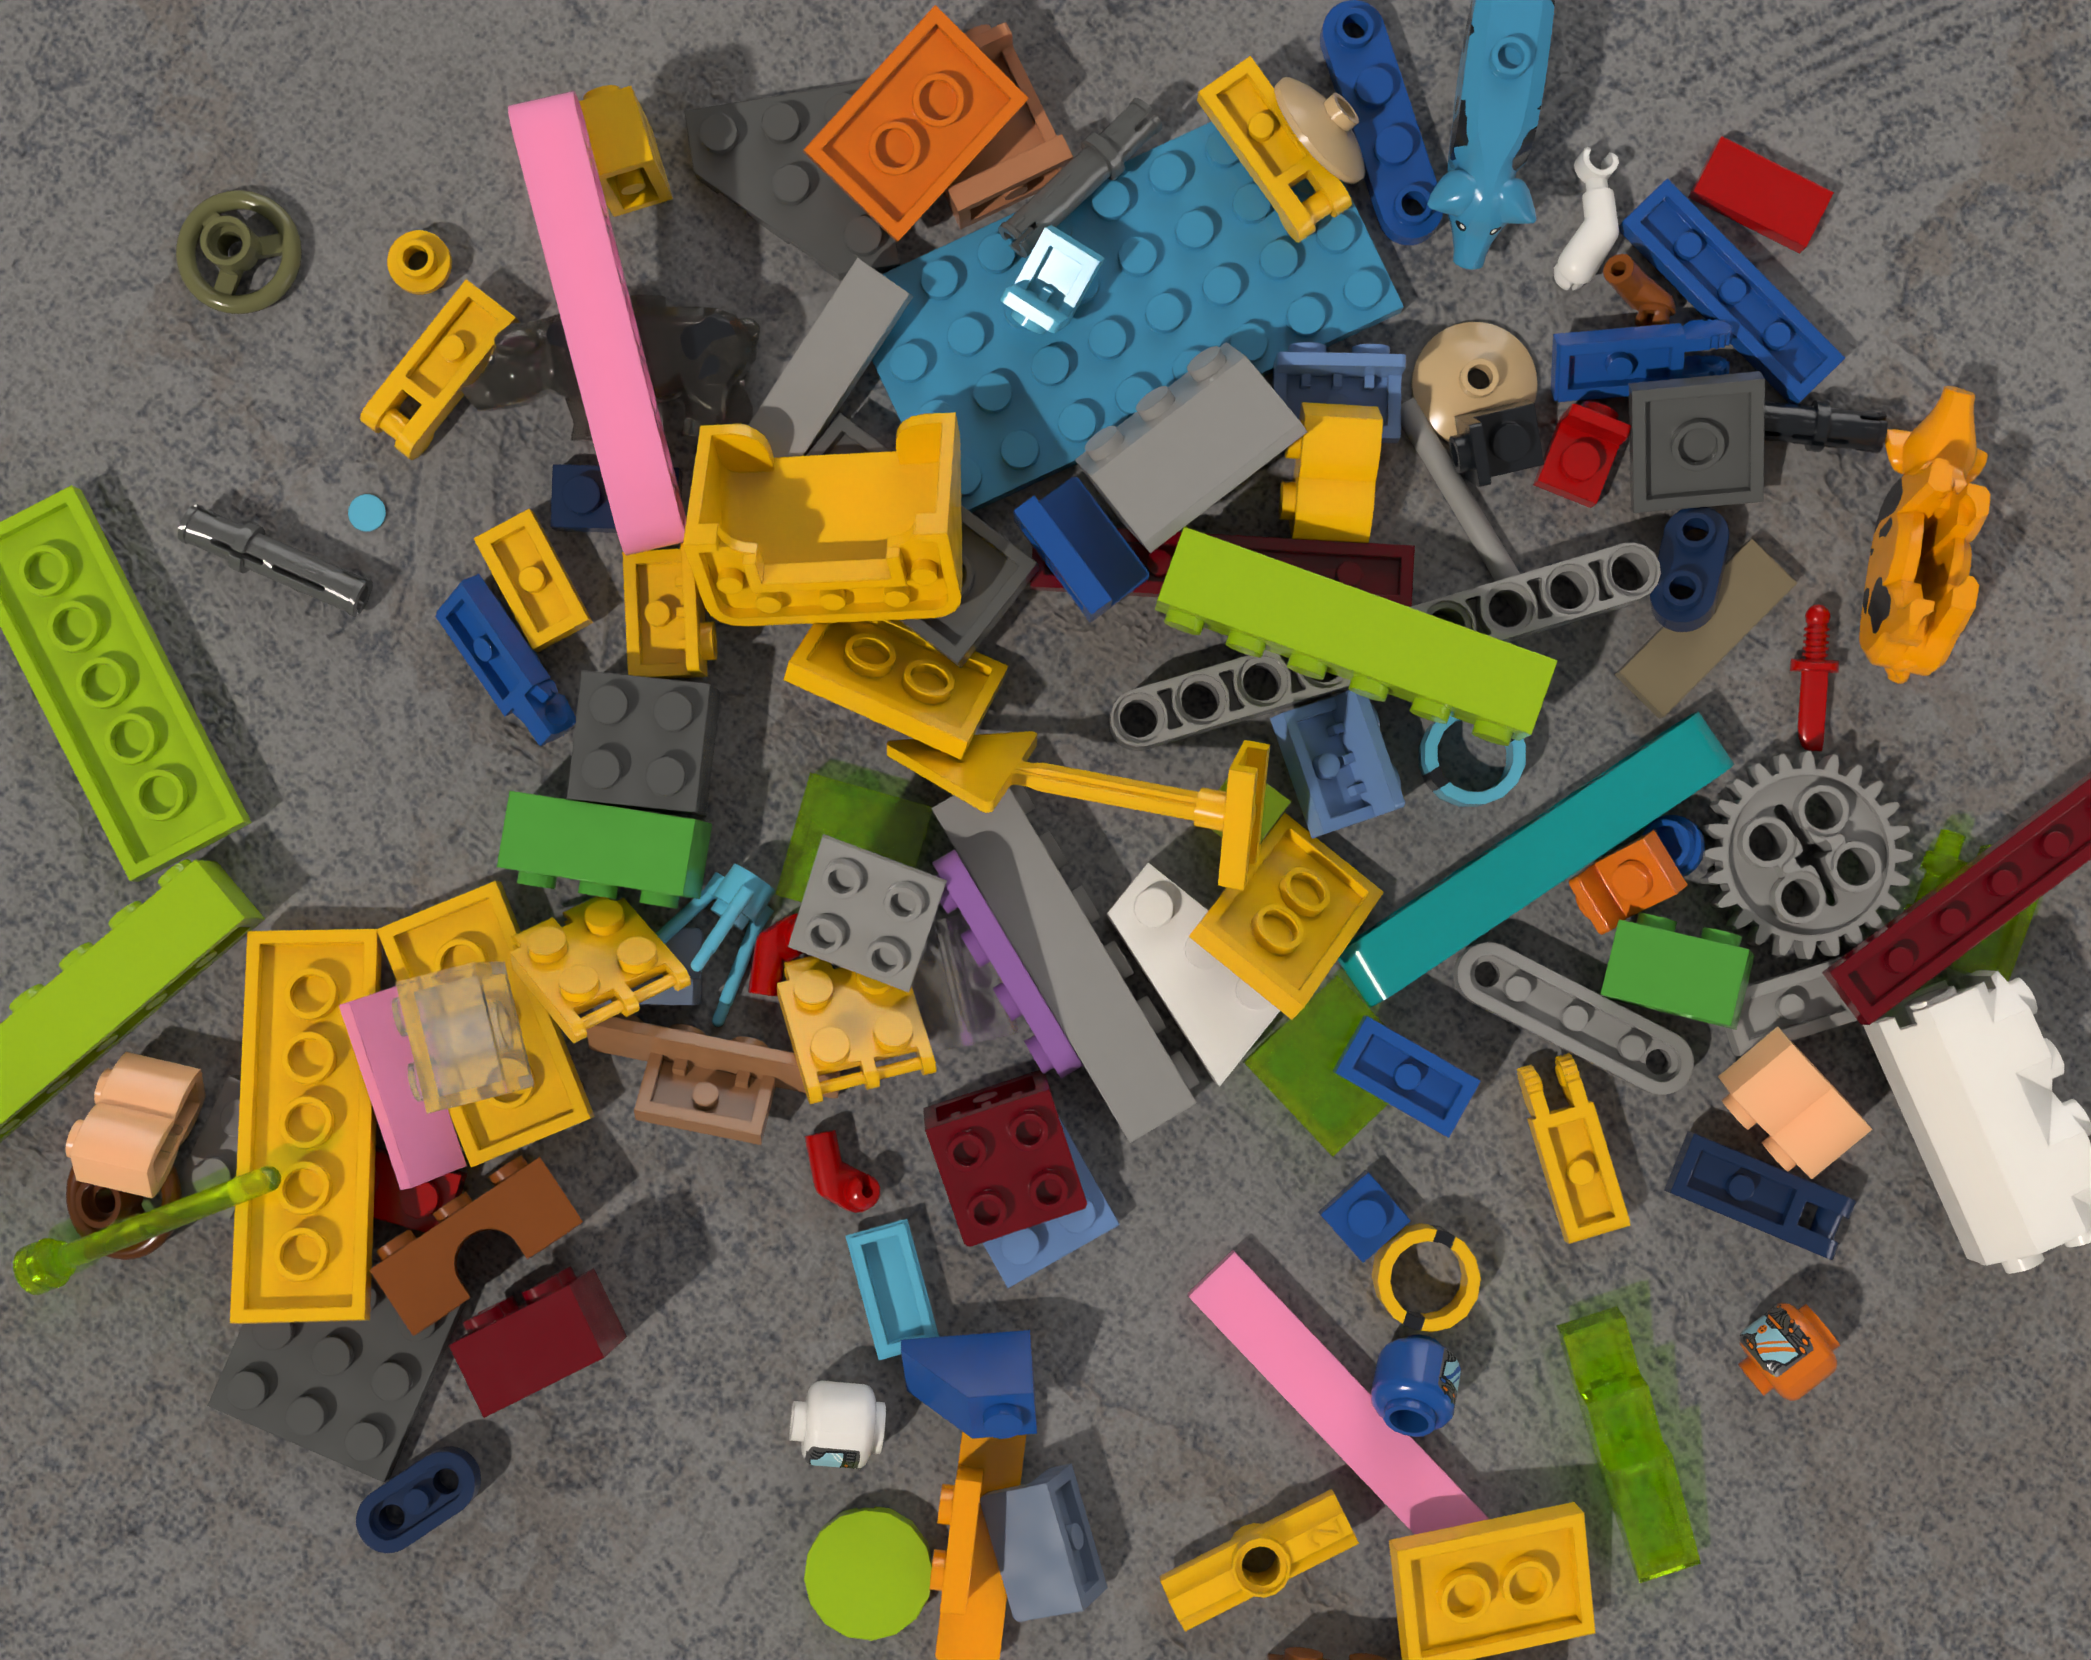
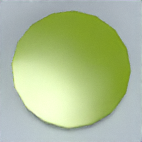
M875 1506L874 1508L864 1507L858 1509L857 1507L842 1511L821 1528L807 1554L804 1582L811 1606L827 1626L849 1638L873 1641L899 1633L917 1619L930 1596L932 1557L928 1541L913 1521L891 1508Z

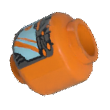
M1779 1303L1745 1328L1740 1334V1346L1747 1357L1738 1366L1763 1396L1774 1388L1783 1398L1789 1401H1796L1828 1378L1837 1369V1359L1833 1351L1840 1347V1344L1807 1304L1797 1309L1791 1304Z

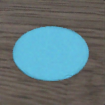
M370 494L356 497L348 509V517L351 524L356 529L365 532L373 531L380 527L386 516L383 502L378 497Z

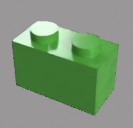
M1638 913L1636 923L1619 919L1600 995L1610 1000L1737 1030L1755 956L1750 949L1740 947L1742 936L1703 927L1700 938L1676 933L1677 921L1646 913Z

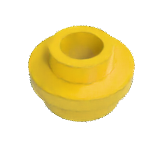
M414 230L401 235L394 241L388 252L387 266L390 276L399 287L412 294L424 295L438 290L446 283L452 270V257L448 247L438 236L428 231ZM419 251L426 252L428 254L426 265L419 270L409 269L408 262L410 257Z

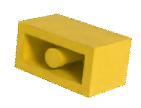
M605 85L588 91L579 103L585 119L606 205L612 215L616 217L672 200L673 196L653 130L632 86L620 88L616 85Z

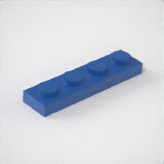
M1668 178L1619 225V232L1706 320H1725L1726 323H1730L1733 326V337L1730 344L1757 371L1762 373L1769 384L1789 404L1801 402L1845 359Z

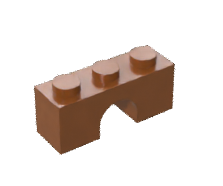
M522 1155L515 1158L489 1176L495 1186L474 1201H472L467 1192L459 1195L433 1213L439 1223L417 1239L409 1229L376 1251L382 1262L371 1268L370 1272L413 1336L418 1335L472 1298L457 1270L459 1251L471 1236L487 1230L503 1232L514 1239L527 1260H529L583 1223L540 1157L530 1164L526 1162Z

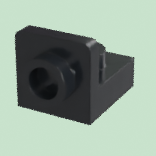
M1524 400L1454 416L1457 435L1450 436L1449 438L1452 463L1458 474L1464 473V478L1477 487L1491 485V477L1544 465L1534 402Z

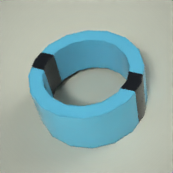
M1449 716L1447 724L1433 722L1426 729L1419 745L1418 767L1425 784L1439 799L1458 807H1478L1504 797L1519 782L1526 765V744L1524 739L1518 741L1511 738L1509 746H1505L1506 766L1501 778L1490 789L1483 792H1473L1454 786L1443 775L1438 763V744L1444 731L1450 725L1460 720Z

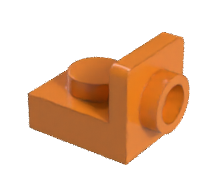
M1655 830L1596 859L1569 880V886L1575 894L1580 911L1591 920L1595 929L1601 935L1615 929L1619 919L1626 920L1678 894L1688 886Z

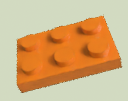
M934 5L806 146L803 152L882 229L898 242L1029 98Z

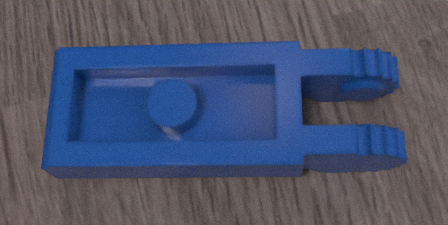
M1709 319L1707 321L1690 320L1683 326L1681 323L1553 334L1551 394L1554 401L1558 402L1629 396V383L1729 374L1730 362L1726 361V358L1715 355L1685 357V352L1729 346L1732 343L1733 326L1730 323H1726L1725 320Z

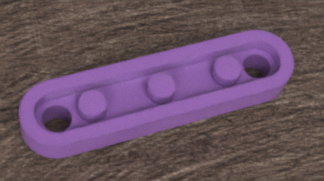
M954 849L932 862L938 872L936 876L947 880L940 903L947 914L957 908L961 911L970 929L960 935L978 966L981 968L991 962L1003 981L993 987V990L1011 1021L1023 1015L1034 1033L1032 1037L1024 1042L1042 1073L1045 1074L1055 1068L1062 1079L1082 1067L1083 1064L956 850Z

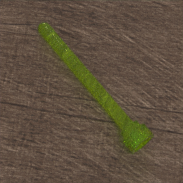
M264 1166L68 1243L53 1238H43L25 1245L14 1256L13 1271L19 1285L32 1295H41L57 1289L68 1282L78 1266L276 1190L281 1183V1174L273 1166Z

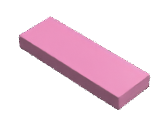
M406 983L340 1004L339 1008L400 1190L413 1188L467 1166Z

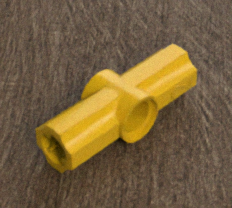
M1330 1489L1263 1524L1252 1523L1242 1526L1233 1534L1231 1540L1160 1575L1159 1579L1178 1621L1184 1631H1187L1253 1597L1265 1598L1275 1595L1285 1587L1288 1579L1358 1545L1359 1542L1333 1490ZM1259 1546L1267 1547L1276 1553L1272 1566L1266 1571L1259 1573L1250 1572L1242 1566L1245 1554L1252 1548Z

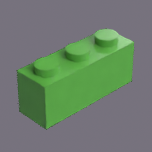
M509 791L497 867L518 870V884L555 889L557 877L580 880L578 893L616 899L618 886L641 890L639 903L678 909L680 896L700 899L712 824L691 818Z

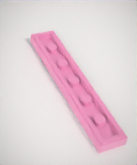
M1234 1250L1187 1293L1188 1297L1413 1534L1489 1519L1411 1436L1395 1432L1386 1425L1383 1418L1378 1415L1373 1407L1371 1394Z

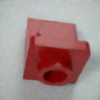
M1590 401L1583 402L1582 406L1571 404L1558 420L1543 458L1544 465L1540 466L1533 485L1592 508L1598 502L1619 446L1627 440L1632 426L1619 421V414L1603 404Z

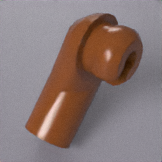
M1618 254L1611 257L1603 268V275L1626 304L1638 311L1635 317L1636 327L1670 324V316L1676 313L1673 296L1644 273L1629 255Z

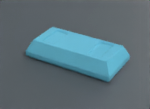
M908 1218L846 1235L878 1360L901 1355V1340L939 1337Z

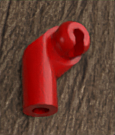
M798 914L785 916L760 932L757 936L748 988L749 993L778 996L777 983L782 982L784 962L791 961L803 954V952L788 947Z

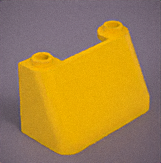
M956 412L925 413L911 416L904 420L897 429L896 451L774 457L767 438L758 430L746 424L734 423L700 426L683 548L702 601L710 616L719 622L731 626H766L928 619L944 617L955 612L961 604L963 577L961 450Z

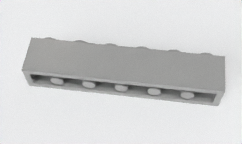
M1011 785L994 811L990 813L978 810L955 795L931 808L1130 1143L1195 1105L1197 1102L1189 1090L1200 1084L1180 1050L1169 1056L1156 1034L1166 1029L1164 1022L1147 995L1138 1001L1135 1000L1123 980L1134 972L1116 942L1113 940L1103 946L1091 924L1101 917L1082 885L1072 891L1067 886L1058 869L1068 864V861L1050 831L1048 830L1038 836L1025 814L1034 810L1035 806L1024 787L1021 785Z

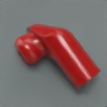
M836 1130L804 1136L814 1187L820 1196L854 1213H861L875 1206L881 1195L878 1181L873 1176L842 1161Z

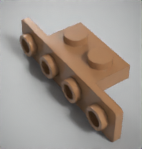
M622 1012L586 1030L591 1050L647 1061L634 1108L635 1120L761 1145L776 1087L806 1093L795 1054L769 1048L764 1042L755 1038L740 1036L727 1040L707 1036L702 1030L686 1024H674L667 1028L643 1023L640 1018L634 1015L626 1017ZM841 1071L818 1076L819 1082L840 1077ZM839 1091L823 1094V1097L836 1099L839 1096Z

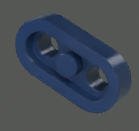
M1711 508L1682 509L1669 519L1664 529L1658 554L1661 575L1658 585L1650 593V601L1655 619L1663 627L1671 631L1690 632L1699 629L1711 619L1715 612L1729 551V528L1725 519ZM1692 529H1702L1708 534L1700 541H1690L1685 537V534ZM1681 586H1687L1694 590V594L1684 600L1676 599L1671 595L1674 589Z
M446 1446L430 1452L376 1488L361 1502L356 1515V1527L359 1536L367 1546L381 1553H395L405 1549L462 1511L476 1497L481 1485V1472L478 1463L471 1454L458 1447ZM448 1468L457 1474L459 1478L457 1488L449 1489L441 1483L439 1477L441 1469ZM394 1504L403 1510L405 1515L403 1524H394L388 1520L386 1516L387 1505Z

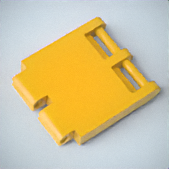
M595 896L564 911L563 915L568 920L564 921L565 926L563 927L551 917L511 936L512 941L516 943L513 946L514 950L510 952L513 970L573 1043L586 1038L587 1029L621 1012L626 1017L640 1010L639 1003L671 987L679 991L691 985L690 976L684 965L624 898L614 901L606 897ZM660 974L664 976L634 992L631 990ZM610 999L612 1003L582 1018L578 1016Z
M813 956L784 962L786 981L777 983V995L809 1104L822 1102L823 1094L862 1084L865 1085L866 1090L880 1087V1080L917 1070H921L923 1076L936 1073L935 1058L912 986L910 991L906 992L842 967L833 969L831 963ZM913 1052L916 1054L915 1058L876 1067L875 1064L877 1061ZM859 1066L860 1072L819 1082L818 1076Z

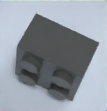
M582 670L567 799L613 807L706 817L721 692L707 683Z

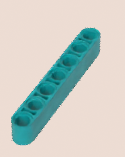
M1699 711L1692 713L1352 939L1338 958V962L1369 1008L1381 1003L1721 776L1734 765V762Z

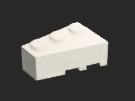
M1147 863L1106 915L1201 1060L1214 1083L1220 1087L1280 1010L1188 937L1208 910L1150 863Z

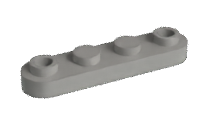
M1493 942L1476 943L1467 947L1458 956L1453 970L1454 982L1459 993L1469 1002L1645 1092L1658 1095L1671 1094L1683 1088L1691 1078L1694 1069L1693 1053L1688 1043L1676 1033L1501 944ZM1482 962L1490 963L1495 969V979L1488 986H1481L1475 979V969ZM1658 1049L1665 1057V1065L1661 1071L1652 1073L1646 1066V1058L1651 1051Z

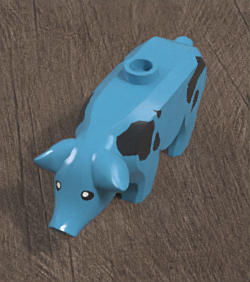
M1471 0L1457 77L1448 154V173L1442 176L1436 184L1427 203L1429 209L1448 214L1453 238V262L1462 268L1470 270L1482 268L1492 242L1507 223L1533 224L1537 220L1529 188L1523 180L1515 177L1516 173L1528 160L1536 134L1548 66L1555 0Z

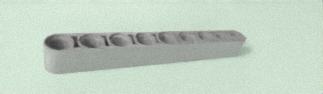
M1635 542L1623 543L1411 606L1410 608L1430 615L1446 616L1455 624L1505 642H1511L1625 608L1650 594L1658 585L1661 575L1660 562L1655 553L1647 546ZM1614 561L1626 562L1633 567L1637 574V584L1634 590L1627 591L1615 584L1611 572ZM1553 579H1563L1574 586L1577 592V602L1573 609L1562 608L1553 601L1550 594V586ZM1503 597L1514 602L1517 607V620L1513 627H1503L1492 620L1489 614L1491 598ZM1264 650L1261 658L1247 655L1124 693L1113 704L1109 718V730L1114 741L1123 749L1133 752L1146 751L1349 690L1348 687L1351 680L1335 675V678L1330 682L1315 681L1311 677L1287 668L1289 658ZM1259 668L1268 671L1276 681L1275 696L1264 701L1250 697L1243 687V678L1246 672ZM1198 686L1209 690L1216 700L1215 713L1206 719H1196L1188 715L1182 707L1181 700L1185 690ZM1139 704L1146 706L1152 711L1156 726L1151 734L1137 738L1130 736L1123 730L1120 724V714L1125 708Z

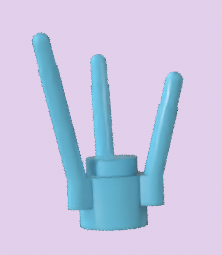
M735 863L725 877L715 872L706 887L701 891L700 899L694 898L655 933L666 944L711 901L717 899L711 910L720 919L691 962L693 971L698 972L704 968L731 927L734 926L743 930L749 921L748 928L712 1018V1023L716 1027L724 1024L754 951L756 938L774 912L767 904L776 890L752 872Z

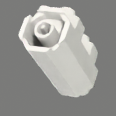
M1977 970L1962 975L1967 987L1956 990L1954 986H1948L1946 980L1928 985L1910 994L1872 1024L1863 1025L1967 1259L1978 1262L1981 1265L2002 1263L2005 1272L2012 1274L2038 1266L2045 1260L2042 1253L2059 1245L2065 1244L2066 1247H2077L2091 1243V1143L2088 1138L2091 1135V1122L2085 1110L2076 1100L2070 1099L2061 1103L2052 1092V1079L2064 1074V1063L2057 1048L2050 1040L2043 1038L2033 1015L2037 1013V1003L2030 988L2021 978H2015L2007 982L1999 971Z

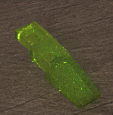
M1615 1306L1556 1325L1596 1461L1639 1583L1701 1564L1673 1455L1663 1441L1649 1385L1640 1374L1625 1316Z

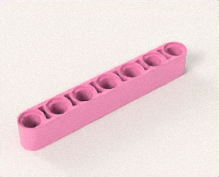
M575 91L509 105L508 114L515 145L622 550L627 556L683 543L686 515L578 97Z

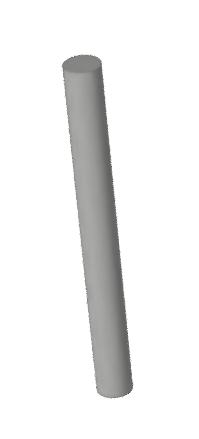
M1415 398L1401 404L1402 428L1494 581L1519 575L1520 572L1461 474L1455 471L1452 459ZM1506 599L1517 617L1516 605L1511 600Z

